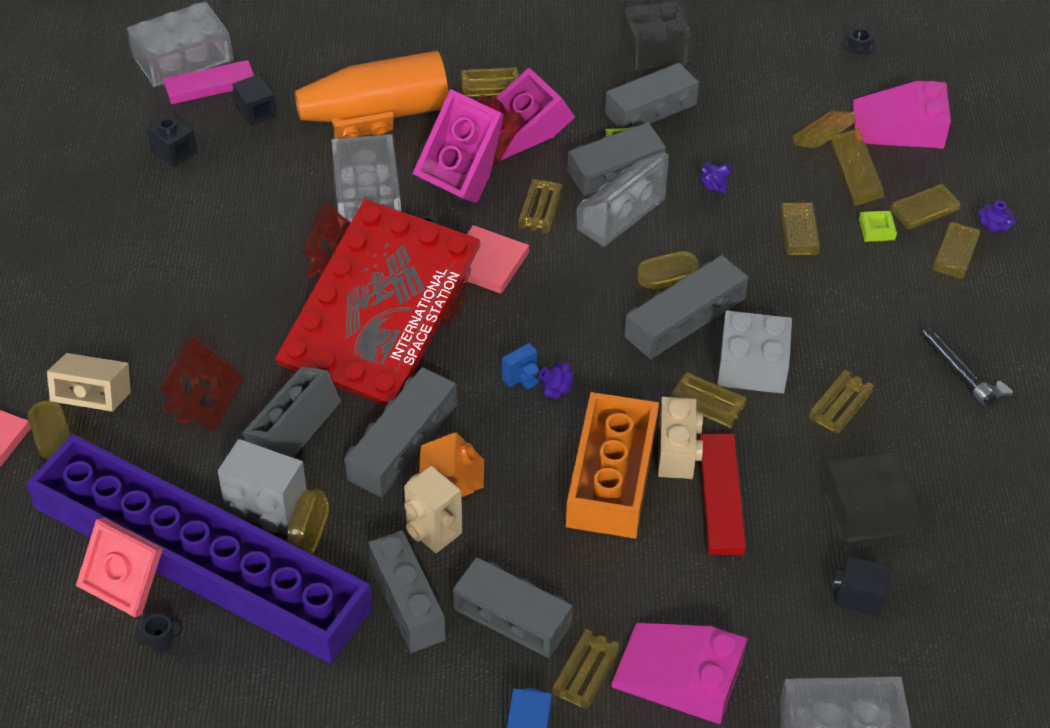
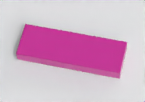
M246 60L163 78L170 103L176 104L233 91V83L252 77L254 74L249 61Z

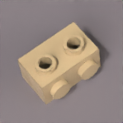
M66 353L47 371L49 396L52 402L113 412L131 393L129 364L126 362Z
M662 397L659 418L658 477L693 479L695 461H702L703 440H696V434L702 433L703 413H696V399Z
M432 466L428 467L421 474L418 473L412 476L404 486L406 529L414 540L422 541L437 554L462 534L461 490Z

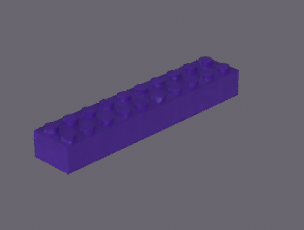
M74 434L62 444L26 483L36 510L90 538L96 519L103 517L163 548L156 573L329 664H332L372 610L369 583Z

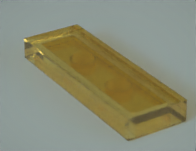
M860 129L830 137L854 205L857 206L885 197Z

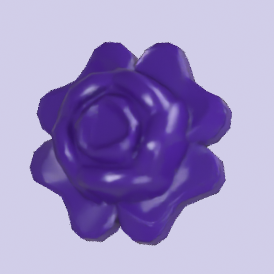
M708 161L704 162L701 181L708 190L712 192L720 191L725 194L728 187L727 176L733 172L731 166L726 162L720 167Z
M1000 200L996 201L994 205L986 204L984 209H979L978 215L981 218L980 224L985 226L990 232L1008 231L1010 226L1015 225L1016 220L1013 218V211L1006 209L1007 204Z
M557 361L553 368L548 369L544 367L540 370L539 379L544 381L542 383V388L545 389L544 397H552L557 400L560 395L570 392L571 384L574 381L573 374L570 372V364H562Z

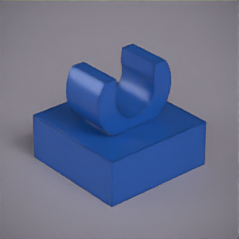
M530 343L502 357V380L509 387L521 382L523 387L528 390L539 384V381L534 377L535 374L539 373L537 368V350Z

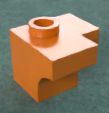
M457 432L421 445L419 474L430 466L434 467L461 490V497L484 488V459Z

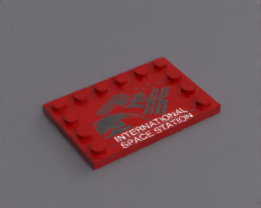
M364 199L276 355L275 360L277 364L296 372L301 367L328 370L335 387L386 406L390 400L397 398L402 392L406 381L413 376L481 246L480 240Z

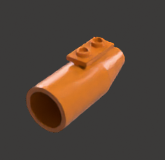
M436 50L351 65L295 90L294 95L300 120L332 122L335 141H352L359 136L370 134L379 136L392 131L394 118L441 110L448 96V85L441 56Z

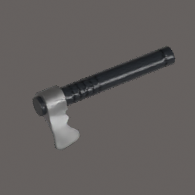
M931 327L926 328L922 332L921 336L971 388L974 397L982 405H990L996 398L1013 394V391L1001 381H997L996 387L982 382Z

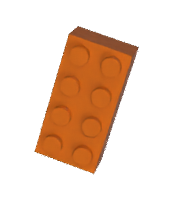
M594 392L590 393L567 500L566 528L637 538L657 427L659 402Z

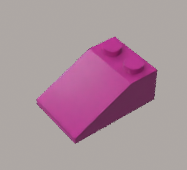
M530 68L524 71L487 105L504 114L494 158L499 162L551 139L575 118L564 100Z
M914 81L854 99L855 143L944 149L951 123L946 82Z
M450 89L412 174L463 199L478 203L491 173L504 114Z
M636 623L611 687L721 724L743 663L747 638L712 626Z

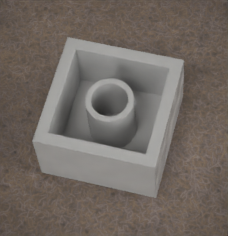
M726 310L717 386L784 394L789 371L792 318Z
M238 439L218 469L226 512L242 520L257 524L268 532H279L287 536L291 534L309 504L303 461Z

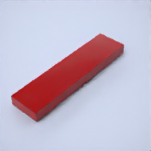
M700 434L699 440H703L701 473L708 555H744L746 546L734 434Z

